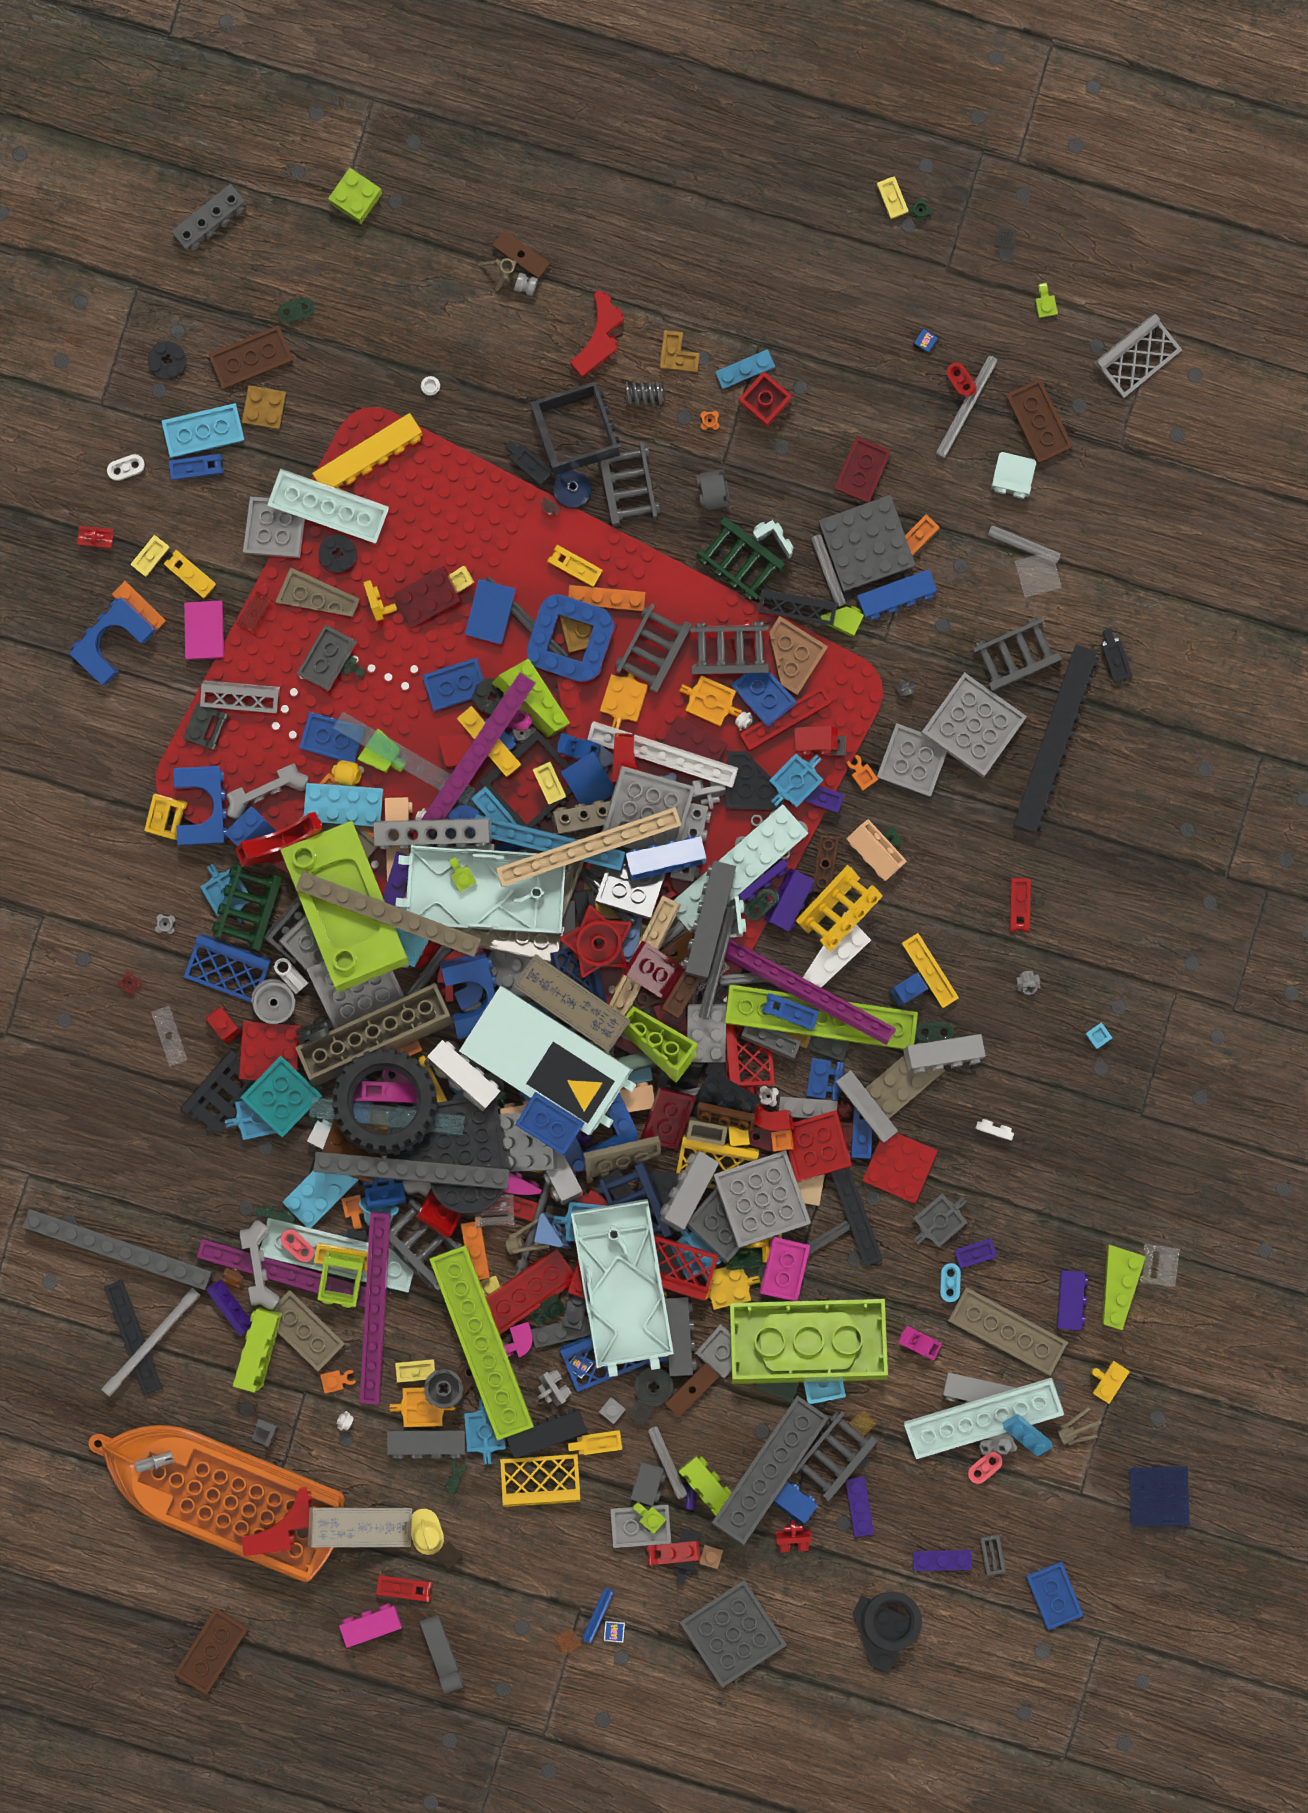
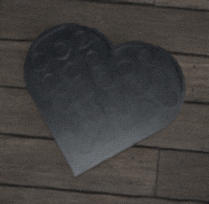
M496 1097L484 1111L480 1110L467 1098L437 1102L435 1122L432 1123L429 1134L426 1133L424 1135L423 1141L420 1144L418 1142L412 1146L413 1149L409 1151L407 1149L400 1151L399 1155H394V1153L387 1154L389 1159L506 1169ZM417 1106L410 1107L401 1112L390 1125L387 1134L396 1133L405 1128L414 1118ZM430 1183L435 1197L444 1207L453 1212L467 1215L477 1214L489 1209L499 1200L504 1192L503 1189Z

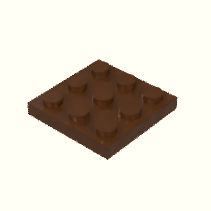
M334 1118L322 1150L323 1153L382 1158L379 1153L372 1155L368 1154L364 1149L356 1148L355 1144L346 1139ZM358 1121L364 1128L373 1133L387 1134L388 1132L387 1130ZM351 1176L370 1184L374 1180L372 1177Z

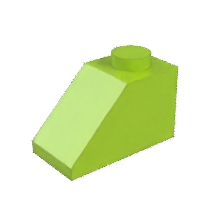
M851 606V608L844 607L836 610L834 625L828 626L854 638L864 615L861 614L862 610ZM831 612L821 615L822 620L830 621Z

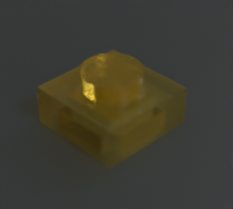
M864 1410L849 1422L862 1436L876 1425Z

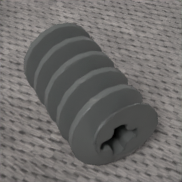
M655 380L653 386L650 381H647L646 386H644L642 381L639 382L638 386H636L635 381H632L631 387H629L626 381V400L629 406L632 405L633 400H635L637 405L640 404L641 400H643L644 405H647L649 399L652 405L655 404L656 399L662 405L664 400V380L661 386L657 380Z

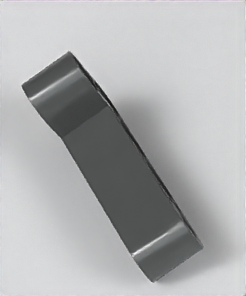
M439 1615L421 1620L420 1624L438 1671L444 1694L463 1688L464 1683Z

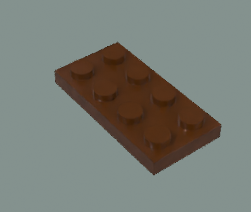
M279 325L208 354L223 390L293 362Z
M1041 378L1006 394V398L1038 464L1073 448Z
M215 1608L174 1675L207 1695L245 1635L248 1627Z

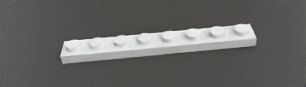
M593 721L587 740L614 749L615 733H632ZM634 734V754L636 757L725 786H734L738 771L737 767Z

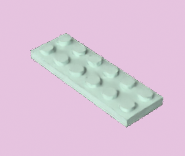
M283 469L279 470L267 506L373 543L377 542L389 509L388 506Z

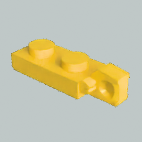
M620 1430L581 1435V1437H577V1442L568 1443V1450H579V1455L622 1450Z

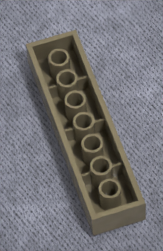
M436 983L329 1031L328 1035L314 1042L308 1041L295 1048L313 1087H316L340 1076L345 1065L349 1066L355 1057L360 1058L364 1056L363 1052H377L376 1049L382 1048L383 1051H389L390 1048L397 1050L452 1025L454 1022Z

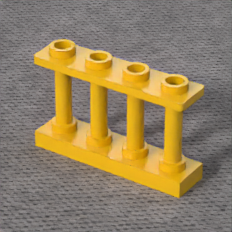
M848 865L795 920L806 933L809 934L813 929L823 938L820 942L830 952L882 897V894L873 885L866 889L857 882L860 877ZM852 887L862 895L855 903L844 896ZM838 902H841L849 909L842 917L831 910ZM825 916H828L836 923L829 931L818 924Z

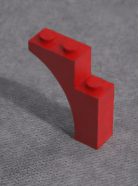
M601 290L594 294L598 315L593 336L582 352L570 361V365L582 379L618 351V342L612 335L610 337L608 335L624 323L623 312L618 306L614 308L610 303L612 301L611 297L606 292L602 293Z
M615 733L612 782L617 781L621 766L640 771L634 754V734Z
M316 812L308 813L299 821L277 832L241 841L236 848L241 866L283 859L280 849L319 834L322 830L321 820L317 817Z
M307 1487L299 1488L292 1508L277 1524L258 1533L242 1535L244 1556L291 1550V1545H294L293 1533H289V1530L309 1527V1503L313 1501L312 1493L307 1491Z

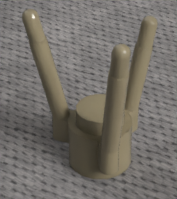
M505 258L501 261L497 259L495 261L480 262L479 265H497V271L502 275L495 288V291H498L505 279L508 278V274L514 270L516 261Z
M539 1219L531 1222L516 1233L509 1235L510 1239L506 1240V1247L510 1255L550 1247L549 1245L537 1242L533 1243L531 1247H525L523 1239L518 1238L519 1235L536 1225Z
M1089 1407L1066 1424L1061 1425L1062 1429L1058 1430V1433L1064 1445L1097 1438V1435L1076 1438V1434L1100 1425V1420L1077 1430H1074L1073 1426L1069 1428V1426L1090 1411Z

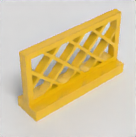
M684 1134L676 1173H680L681 1169L688 1165L686 1164L687 1159L684 1156L685 1148L693 1149L694 1152L703 1151L702 1153L704 1154L707 1152L712 1153L724 1171L740 1166L739 1164L744 1160H758L759 1149L746 1146H730V1143L726 1142L724 1146L686 1139ZM726 1156L731 1157L735 1163L725 1169L720 1161ZM712 1176V1179H710L707 1187L715 1189L716 1184L711 1183L712 1181H714V1178Z
M578 1454L500 1459L503 1507L581 1502ZM574 1459V1467L570 1472L561 1466L565 1460ZM546 1461H552L557 1465L550 1474L542 1468ZM527 1462H533L537 1466L531 1475L523 1469ZM513 1463L518 1469L510 1476L505 1472V1464ZM558 1468L567 1474L560 1483L552 1476ZM539 1469L548 1475L541 1484L533 1478ZM520 1470L528 1476L522 1485L513 1479ZM574 1470H575V1477H573V1476L571 1475ZM570 1476L575 1481L576 1489L567 1490L562 1484ZM549 1478L558 1484L553 1491H548L543 1487ZM530 1479L539 1486L534 1492H528L523 1488ZM511 1480L519 1486L515 1493L506 1494V1486Z

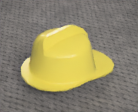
M419 1509L412 1514L411 1537L414 1546L422 1554H435L442 1548L444 1543L439 1519L434 1512L428 1509Z

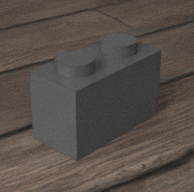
M642 1461L631 1500L653 1506L654 1502L658 1503L661 1493L657 1491L659 1483L663 1484L666 1473L663 1472L664 1468Z

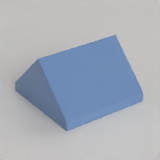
M540 1214L534 1242L570 1250L574 1248L570 1241L565 1240L566 1234L560 1224H553L554 1220L557 1221V1219H554V1215Z

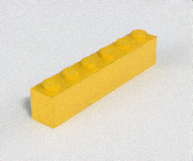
M409 413L312 474L317 482L340 489L339 487L343 484L349 485L356 480L355 477L359 474L365 475L372 470V466L377 463L379 465L385 463L388 460V456L393 453L395 455L401 453L409 443L413 445L421 440L420 437L423 435L422 431Z

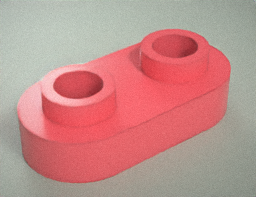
M286 1230L283 1232L281 1244L301 1262H308L314 1257L315 1251L313 1246L297 1231ZM288 1236L294 1237L293 1243L287 1241ZM303 1249L308 1250L307 1256L302 1255L301 1251Z
M997 1452L985 1454L969 1468V1479L976 1484L983 1483L1002 1466V1457ZM992 1457L996 1459L994 1465L989 1464V1459ZM976 1470L981 1471L980 1477L974 1476Z

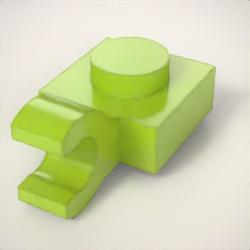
M1047 283L1039 284L1040 298L1035 299L1038 318L1058 315L1055 296L1048 295Z
M456 856L449 860L455 871L451 874V877L460 892L477 883L469 867L465 866L462 868Z
M639 1502L633 1506V1509L643 1516L639 1521L653 1534L667 1520L653 1506L649 1510Z

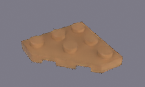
M779 616L769 635L780 684L790 692L798 695L828 646Z

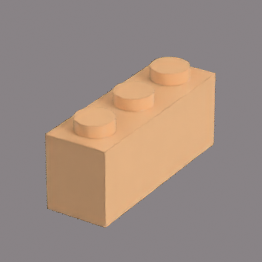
M869 819L847 838L852 848L862 855L864 861L870 864L877 875L883 878L884 881L890 878L907 862Z

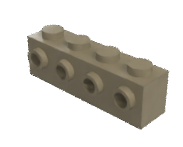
M604 800L593 802L592 805L578 804L571 809L566 807L556 809L552 814L555 834L570 837L603 830L611 801L604 802Z

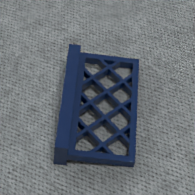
M565 948L550 953L554 967L607 1003L599 968L580 980L576 977L580 969L579 962L572 958L574 952L572 949ZM557 955H562L566 958L563 965L559 964ZM569 961L575 965L572 973L566 969Z

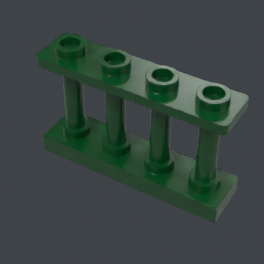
M724 517L720 522L722 531L705 553L701 550L697 551V559L703 565L709 564L713 567L712 571L720 578L722 576L729 580L727 583L731 587L741 589L743 591L742 595L748 600L752 601L753 599L757 601L759 596L755 592L772 571L777 569L780 572L785 563L732 521ZM732 534L737 538V543L722 562L717 564L710 557L725 538ZM743 547H749L752 550V555L735 576L731 575L725 569ZM763 558L767 562V566L751 587L748 588L740 581L757 559Z
M235 863L234 866H231L228 877H230L229 884H226L223 890V895L225 896L223 903H220L218 906L217 914L219 916L217 921L213 923L212 937L220 938L221 933L245 940L249 944L248 948L260 951L282 877L270 875V878L265 879L241 871V864ZM238 878L264 886L266 889L265 895L259 897L235 889ZM236 897L258 904L261 907L259 914L252 915L230 908L232 898ZM227 915L252 922L255 925L253 933L248 934L224 926Z

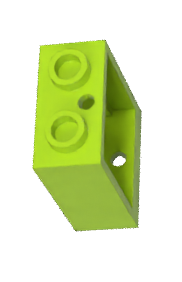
M327 1250L324 1256L317 1300L325 1304H341V1306L346 1308L356 1307L365 1257ZM329 1265L357 1270L353 1295L325 1290Z

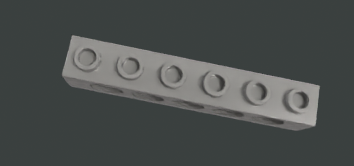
M491 818L374 822V846H380V849H391V845H399V848H411V845L430 847V844H437V847H449V844L456 843V847H466L468 843H475V846H487V842L492 841ZM469 827L475 830L474 838H470L466 833ZM449 828L455 829V838H450L448 836L447 832ZM411 829H415L418 832L417 839L410 837L409 832ZM430 829L437 831L436 839L429 837L428 832ZM392 830L398 831V840L391 838L390 833Z

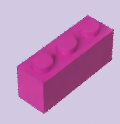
M390 1603L380 1606L379 1611L373 1613L372 1610L362 1612L359 1618L354 1619L353 1616L342 1620L343 1623L339 1625L346 1648L403 1627L396 1606H390Z

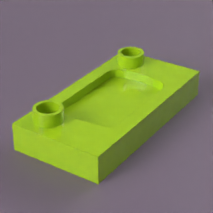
M352 821L280 849L295 888L302 871L385 902ZM296 890L338 993L410 964L395 927Z
M885 1299L730 1303L732 1384L887 1380Z

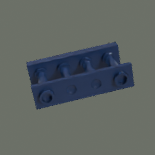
M643 1161L635 1165L636 1169L633 1170L634 1172L606 1183L604 1177L600 1178L598 1188L601 1195L605 1194L609 1205L632 1202L642 1197L648 1198L651 1204L649 1205L650 1215H655L658 1221L653 1226L654 1234L658 1232L659 1234L663 1233L664 1238L672 1235L670 1226L659 1220L662 1206ZM636 1179L637 1181L641 1180L643 1184L641 1190L613 1200L610 1193L611 1189Z

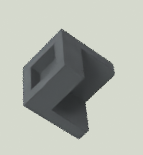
M259 1418L252 1440L263 1444L265 1447H269L278 1425Z

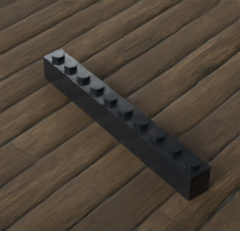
M1079 645L1074 646L1013 827L1033 834L1037 830H1041L1044 821L1041 819L1042 813L1047 812L1050 804L1047 798L1049 794H1053L1056 786L1053 783L1055 776L1059 777L1062 769L1059 763L1061 758L1065 759L1068 747H1065L1067 740L1071 741L1075 731L1071 729L1074 722H1078L1081 713L1078 711L1079 705L1084 704L1087 696L1084 690L1086 686H1090L1093 678L1090 675L1092 668L1096 669L1099 658L1096 657L1097 652Z

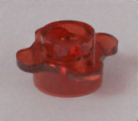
M128 971L123 979L118 982L120 988L126 989L128 994H134L136 987L141 985V979L134 977L133 973Z
M845 1099L841 1100L837 1108L842 1118L853 1117L852 1112L854 1110L851 1103Z

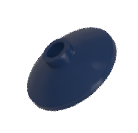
M569 471L557 477L553 485V494L561 505L568 508H577L588 501L591 495V485L583 474ZM575 485L576 489L572 490L569 486Z

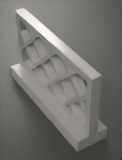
M1156 314L1148 317L1094 362L1096 367L1100 368L1123 398L1182 351L1181 347L1159 321L1160 319ZM1157 326L1162 331L1161 340L1151 339L1152 330ZM1140 340L1148 341L1147 352L1137 351V344ZM1151 341L1161 342L1160 353L1150 352ZM1164 342L1171 343L1176 350L1171 354H1164ZM1124 353H1133L1132 364L1122 363ZM1136 353L1146 354L1145 365L1135 364ZM1150 355L1160 356L1157 366H1149ZM1111 364L1119 365L1118 376L1111 375L1106 368ZM1122 365L1132 366L1131 377L1121 376ZM1135 367H1145V373L1142 378H1134ZM1120 379H1130V388L1125 392L1120 387Z

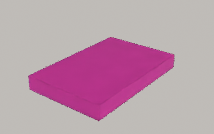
M223 601L184 603L185 659L224 658Z
M772 1237L759 1293L798 1301L810 1245Z

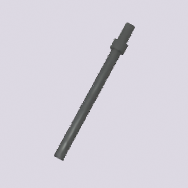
M546 1181L533 1221L539 1219L540 1214L543 1213L552 1185H547ZM538 1223L530 1228L525 1247L533 1245ZM531 1251L522 1252L520 1259L517 1260L515 1276L528 1267L529 1262L527 1261Z

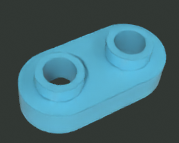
M952 1263L946 1264L941 1270L940 1295L947 1302L956 1301L960 1295L961 1272L959 1267ZM949 1269H952L954 1271V1275L952 1277H949L947 1275V1271ZM947 1289L953 1290L952 1296L946 1294Z

